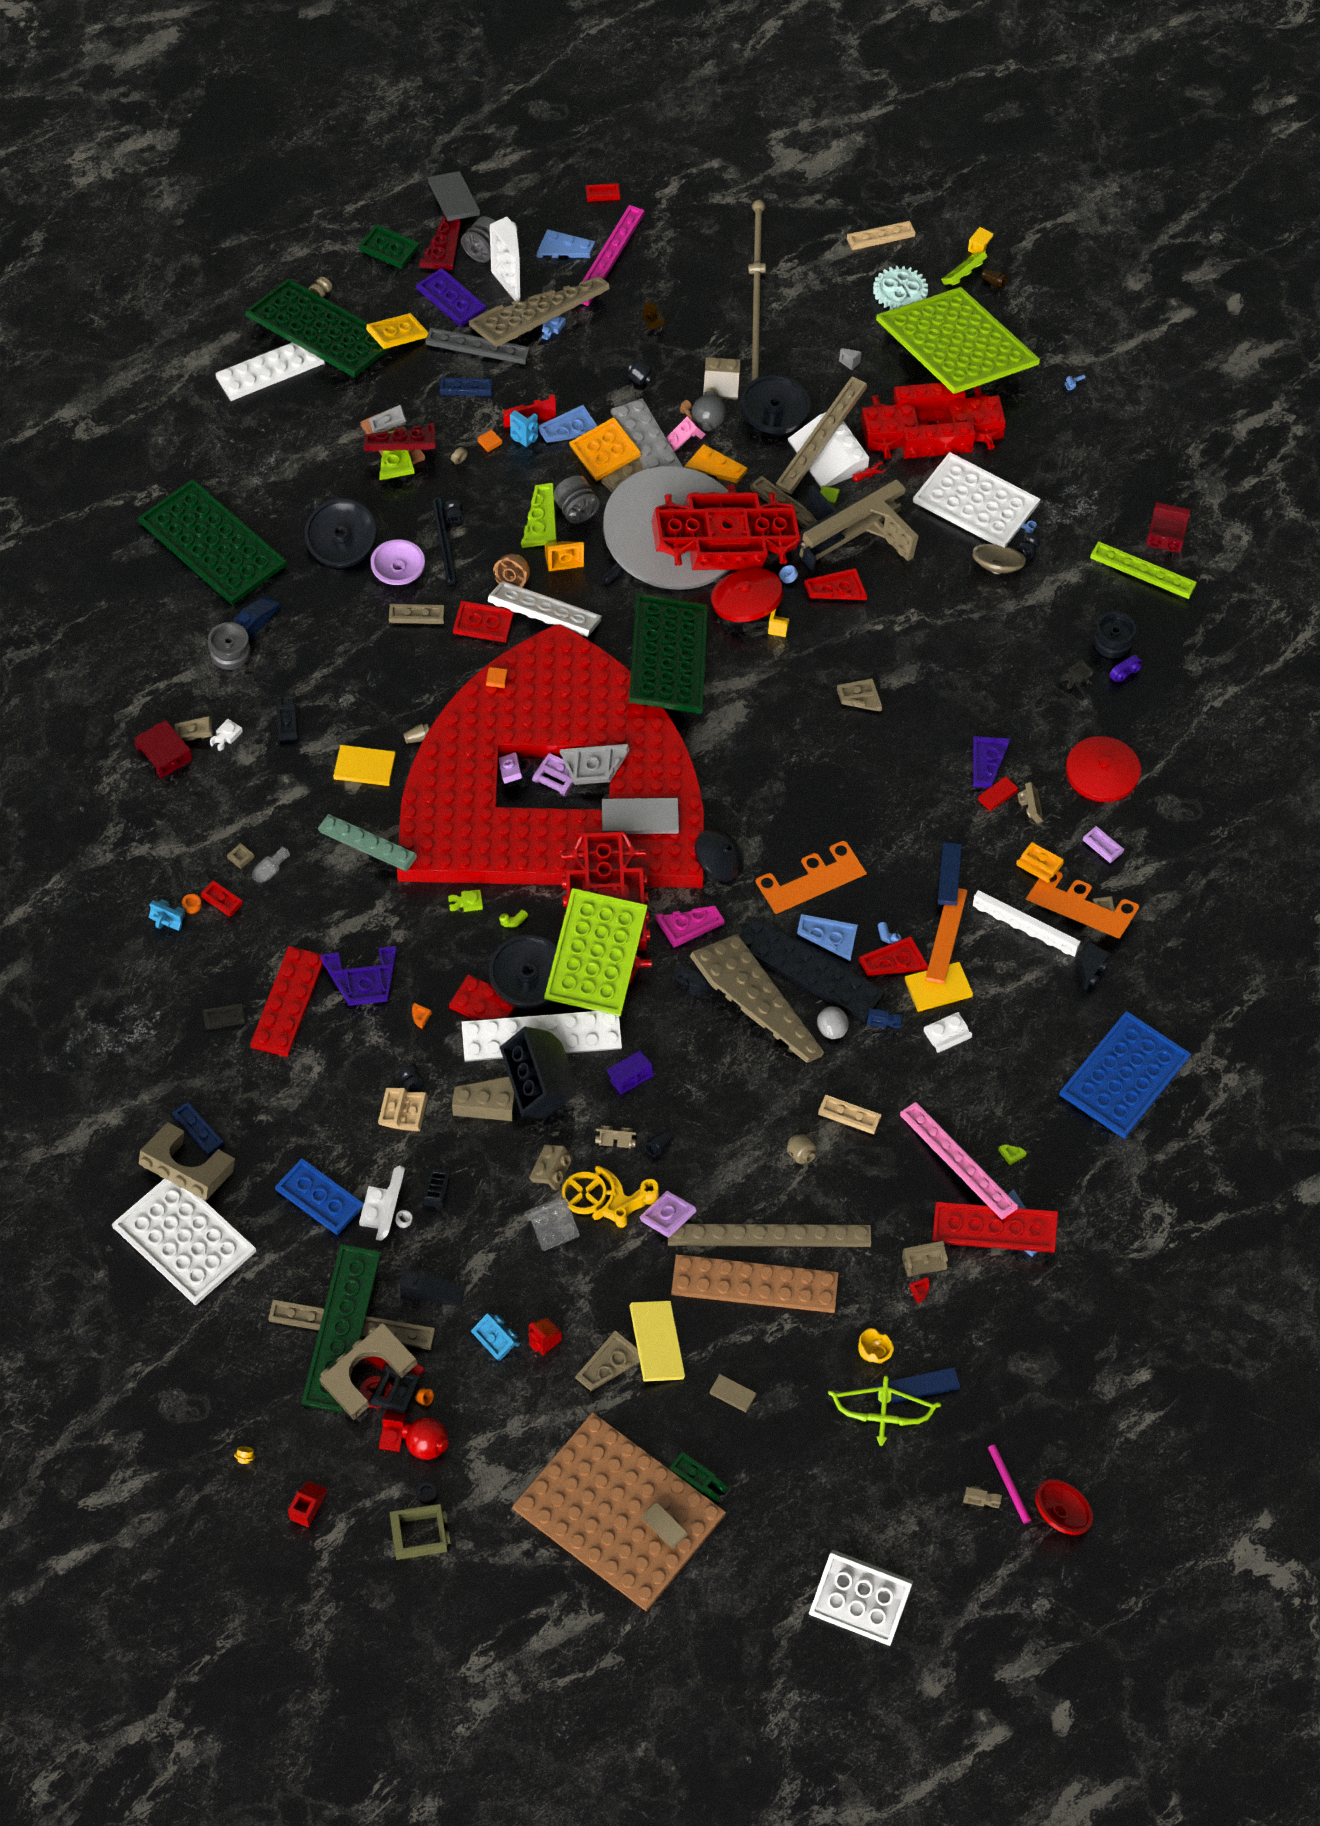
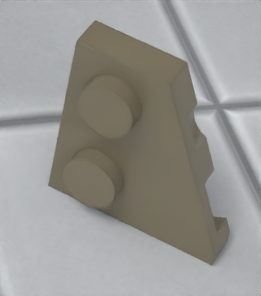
M873 679L837 685L841 704L882 711V705Z

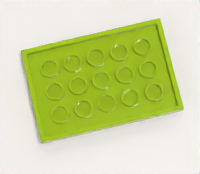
M572 888L544 999L621 1017L648 905Z

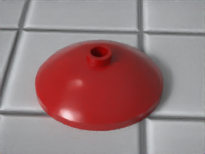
M1050 1479L1041 1483L1035 1493L1037 1508L1043 1519L1051 1527L1069 1535H1080L1090 1528L1093 1522L1092 1509L1086 1498L1075 1487L1061 1480Z

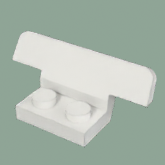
M400 1165L394 1168L388 1189L368 1186L359 1225L378 1229L376 1240L382 1241L390 1230L405 1168Z

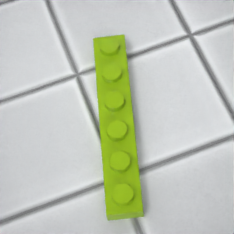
M1099 541L1091 553V559L1187 599L1190 598L1196 587L1197 582Z

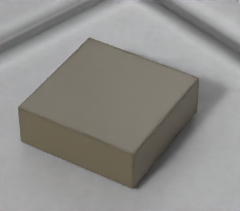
M240 843L227 854V858L242 869L254 858V853Z

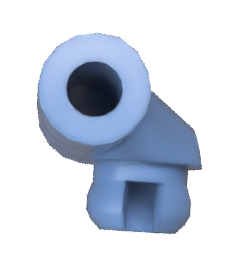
M886 922L878 924L882 941L890 945L901 940L900 934L889 933Z

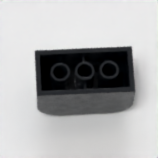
M524 1026L500 1046L521 1115L547 1118L576 1095L577 1086L564 1047L560 1040L551 1032Z

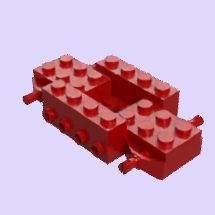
M943 383L894 387L892 405L880 404L879 396L876 395L875 399L874 395L871 398L873 405L862 408L861 425L866 448L870 451L884 452L885 459L892 457L890 450L899 447L902 448L904 459L948 455L949 452L953 454L973 452L974 441H984L987 443V448L992 450L995 448L993 440L1003 438L1006 422L999 395L987 396L982 394L980 386L973 388L975 396L971 398H965V390L953 394Z
M694 492L687 495L684 505L673 503L672 495L669 494L668 496L666 494L664 496L666 504L656 507L652 515L651 522L656 552H664L674 556L675 566H681V555L691 551L690 561L692 570L762 569L768 555L767 550L779 555L780 564H786V553L796 549L800 541L795 507L791 504L779 503L776 499V493H770L768 495L770 503L762 506L759 505L758 493ZM728 523L732 528H725L723 524Z
M624 832L581 833L575 849H572L573 852H561V860L573 859L580 869L567 870L566 877H562V888L566 889L567 894L563 895V907L568 906L572 888L644 905L648 904V892H644V885H647V874H643V867L628 868L632 858L646 857V848L634 849ZM649 910L646 912L637 951L646 950L647 941L650 940V929H646V922H649ZM636 955L629 984H631L638 968L652 967L651 958L640 959Z

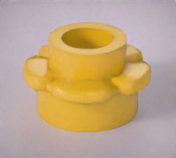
M244 1446L238 1447L234 1457L238 1459L239 1463L249 1464L255 1458L254 1449Z

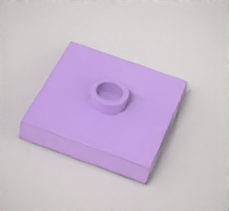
M666 1191L640 1216V1219L643 1223L669 1238L696 1212V1208L671 1192Z

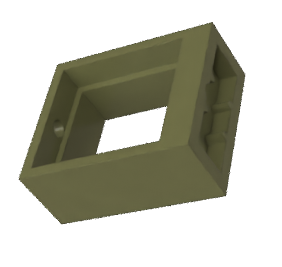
M441 1504L389 1512L396 1560L447 1552V1544L451 1543L449 1531H444V1524L448 1523L446 1511H441ZM437 1517L439 1543L403 1548L400 1523Z

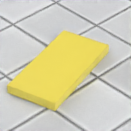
M671 1301L632 1302L630 1304V1311L643 1381L684 1379L685 1373Z

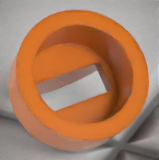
M421 1388L417 1391L418 1393L415 1395V1398L419 1404L428 1406L432 1403L434 1393L431 1389Z

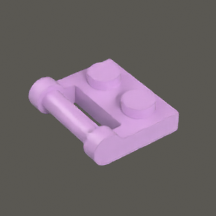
M548 753L532 778V781L540 782L559 791L560 795L565 797L574 784L564 760L551 753ZM543 774L551 775L565 783L561 785L543 776Z

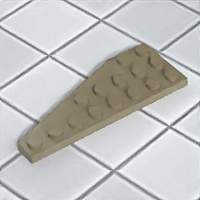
M596 277L580 282L579 286H565L562 291L555 292L551 290L531 296L524 302L514 301L512 305L507 307L500 305L469 320V325L495 347L502 346L519 335L531 331L550 319L560 316L562 313L609 290V283L601 277Z
M738 934L691 953V959L713 988L716 990L720 989L725 993V997L729 1001H735L741 1006V1010L763 1028L767 1027L772 1031L776 1039H782L788 1044L789 1049L802 1060L808 1063L822 1057L824 1054L822 1048Z

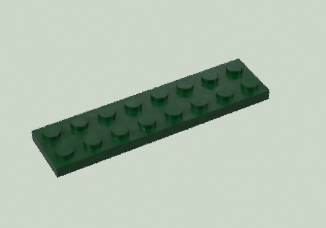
M340 1244L301 1402L302 1405L343 1413L344 1409L321 1385L319 1378L326 1368H332L337 1363V1359L344 1353L348 1354L353 1349L352 1346L361 1339L381 1252Z

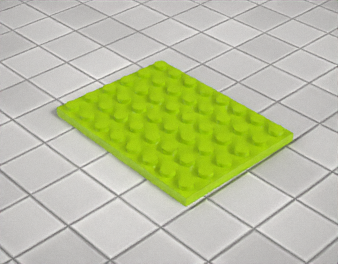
M962 287L877 314L876 320L953 394L1039 365L1040 359Z

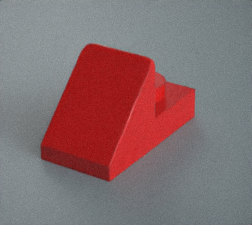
M389 1409L386 1410L382 1419L383 1429L379 1449L400 1452L403 1440L402 1430L406 1425L408 1411H405V1414L402 1415Z

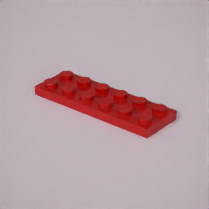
M288 946L250 1043L251 1048L289 1057L323 968L321 954Z
M936 1202L932 1242L943 1241L944 1244L1055 1253L1058 1211L1018 1208L1004 1219H1001L989 1206Z

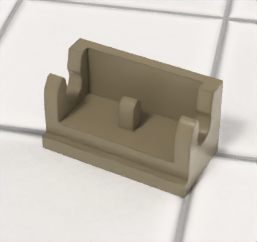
M943 1241L903 1249L902 1259L907 1277L947 1270L946 1262L948 1258Z

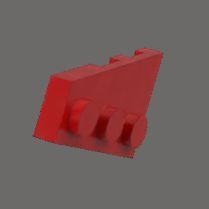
M555 394L549 396V399L544 401L538 399L534 401V404L528 406L520 405L504 410V427H510V414L514 410L526 418H529L534 413L537 414L538 424H543L556 418Z
M856 568L804 581L809 598L867 600V594Z
M911 936L859 957V962L867 976L928 970V965Z

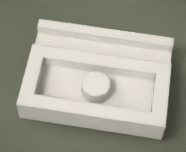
M959 1012L924 1027V1032L932 1045L935 1046L937 1053L972 1038V1033L969 1032Z

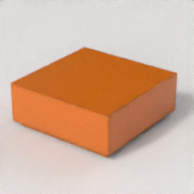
M492 429L477 438L478 442L487 452L502 444V440Z
M489 667L486 686L505 688L507 669Z

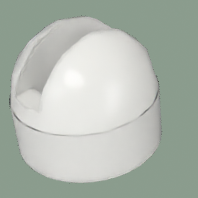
M407 1210L399 1211L395 1219L397 1226L400 1228L408 1227L412 1222V1214Z

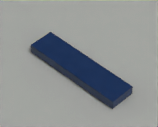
M943 842L938 893L939 905L957 906L962 844Z
M955 1368L888 1381L889 1388L916 1398L960 1389ZM883 1383L874 1384V1388L883 1387ZM892 1393L891 1401L887 1404L910 1399Z

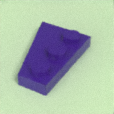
M973 736V787H992L1010 743V738Z

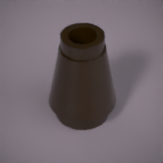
M985 269L982 273V279H985L997 288H1004L1008 281V276L1005 272Z

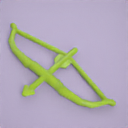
M884 1376L883 1387L835 1393L832 1390L828 1391V1394L833 1397L838 1410L846 1416L863 1422L867 1420L880 1422L879 1436L876 1437L880 1446H883L887 1440V1437H885V1423H899L900 1426L920 1424L927 1421L937 1407H941L940 1402L932 1404L889 1388L888 1376ZM879 1391L878 1400L882 1403L881 1414L849 1411L841 1405L838 1397ZM892 1393L931 1407L927 1414L920 1418L886 1415L887 1403L891 1401Z

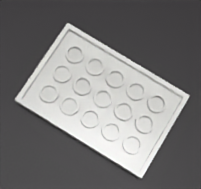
M949 452L913 497V502L986 541L1005 548L1039 505L1040 499Z
M165 1178L112 1223L113 1228L195 1306L256 1252V1248L202 1198L195 1196L182 1187H178Z

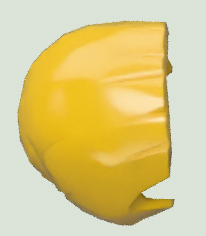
M870 1328L860 1335L858 1350L864 1360L880 1364L892 1356L894 1346L886 1334H880L876 1329Z

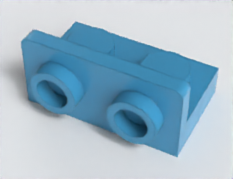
M487 1313L471 1332L500 1361L514 1346L518 1347L521 1343L517 1340L518 1335L512 1329H507L504 1326L505 1321L498 1314Z

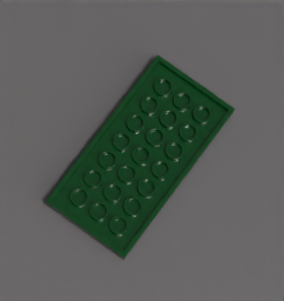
M289 278L245 311V316L354 378L392 348L383 349L366 330L367 324L370 323Z
M193 479L138 517L140 524L231 605L238 602L287 566V561Z
M640 593L636 594L628 703L702 714L708 604Z

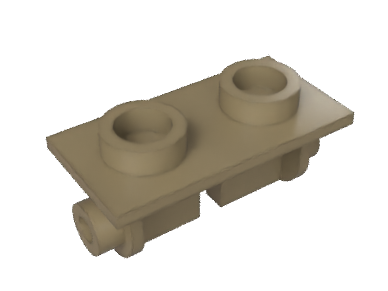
M601 1126V1129H596L597 1132H600V1136L596 1135L595 1143H598L599 1146L613 1147L614 1139H617V1147L629 1149L635 1147L636 1139H632V1136H637V1133L633 1132L631 1128H621V1131H615L611 1126Z

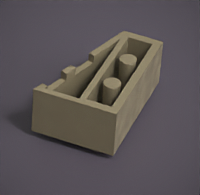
M504 1077L455 1087L452 1102L453 1116L512 1121L515 1094L510 1078Z

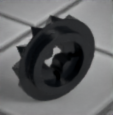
M524 758L519 760L522 778L517 781L526 780L527 777H532L531 774L536 772L538 766L534 759Z

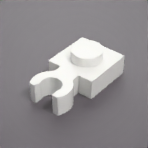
M227 719L216 730L217 736H213L210 739V745L213 746L215 743H220L217 746L218 750H223L226 742L231 744L243 732L242 727Z

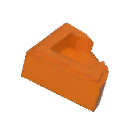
M414 1003L412 1007L413 1020L418 1027L423 1029L432 1011Z

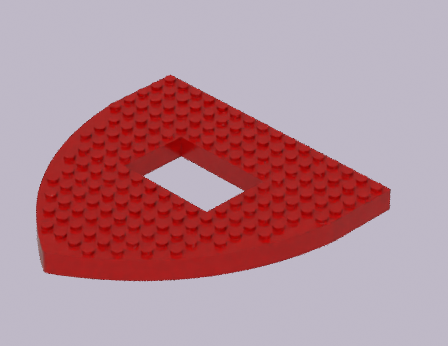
M554 625L514 646L480 670L449 701L429 729L411 766L402 796L398 845L414 852L417 858L407 872L397 868L398 882L562 885V877H566L567 870L580 869L573 859L561 860V852H573L572 849H575L581 833H603L602 810L497 807L498 758L515 752L518 757L546 758L548 753L563 758L560 754V749L628 744L630 751L610 782L609 799L678 798L679 834H626L634 849L646 848V857L632 858L628 868L643 867V874H647V885H644V887L703 888V868L695 854V841L698 835L704 831V811L697 776L687 748L664 708L628 703L630 671L600 647L562 625ZM489 667L507 669L505 688L486 686Z

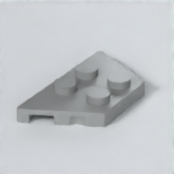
M628 744L560 749V754L575 785L611 782L630 751V747Z

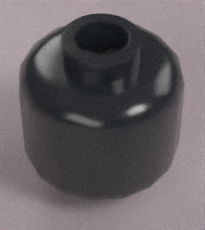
M634 360L627 369L628 378L640 386L644 383L648 384L653 377L651 374L652 367L642 360Z

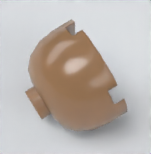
M518 554L504 555L495 563L493 572L495 571L496 575L495 580L498 584L505 581L523 587L530 576L528 562Z

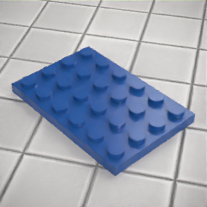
M1126 1011L1062 1088L1059 1095L1125 1139L1189 1060L1191 1053Z

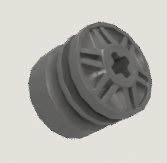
M485 216L480 217L461 238V244L465 252L472 259L482 263L488 262L491 258L490 224L496 222Z
M571 476L563 480L553 493L554 500L570 523H580L588 520L597 512L600 506L599 499L595 496V493L591 490L590 485L583 476Z

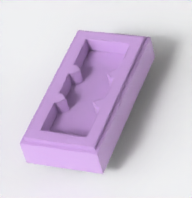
M516 752L498 758L504 784L522 778Z
M1097 826L1083 837V841L1109 863H1112L1124 851L1119 844Z

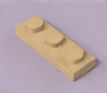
M825 1095L818 1115L871 1134H875L881 1119V1114Z

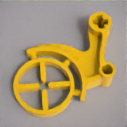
M596 1166L595 1173L579 1172L573 1174L565 1181L562 1187L563 1202L569 1210L578 1214L594 1212L592 1215L594 1220L604 1216L613 1220L620 1228L627 1225V1216L630 1213L644 1207L646 1204L652 1205L659 1199L658 1183L655 1180H644L638 1191L632 1196H626L617 1177L600 1166ZM599 1175H602L609 1182L612 1190H606L605 1183ZM582 1178L594 1180L586 1187V1199L593 1204V1206L587 1208L575 1206L583 1199V1188L576 1182V1180ZM600 1184L603 1189V1195L597 1201L589 1193ZM569 1185L579 1192L570 1202L565 1196ZM611 1195L606 1205L602 1207L606 1200V1196Z

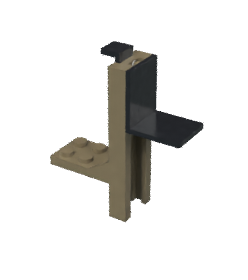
M896 479L839 512L813 485L810 486L806 509L814 516L817 522L801 531L797 553L802 557V561L813 570L817 559L865 531L885 538L907 561L913 559L918 535L896 514L901 511L902 505L894 502L895 499L904 495L906 488Z

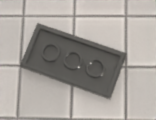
M460 171L428 177V183L447 221L480 215V210Z

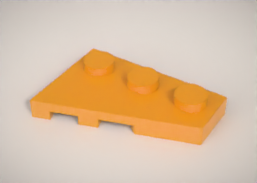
M705 444L701 446L684 466L704 474L716 476L717 479L738 483L747 473V467Z

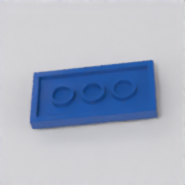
M302 1158L275 1186L276 1191L336 1235L363 1208V1203Z

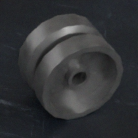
M225 622L215 626L209 633L210 657L216 666L225 670H234L247 663L250 657V645L245 628L233 622Z

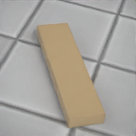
M910 221L847 234V240L852 250L915 237V231Z

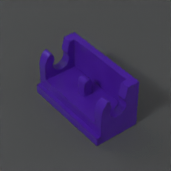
M640 1050L607 1069V1073L611 1077L610 1082L620 1095L654 1076L651 1062Z

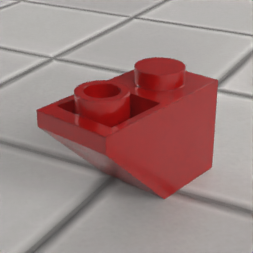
M549 1318L529 1324V1345L535 1352L539 1351L544 1355L562 1341V1332Z
M308 1481L295 1495L288 1509L289 1519L309 1528L328 1489Z

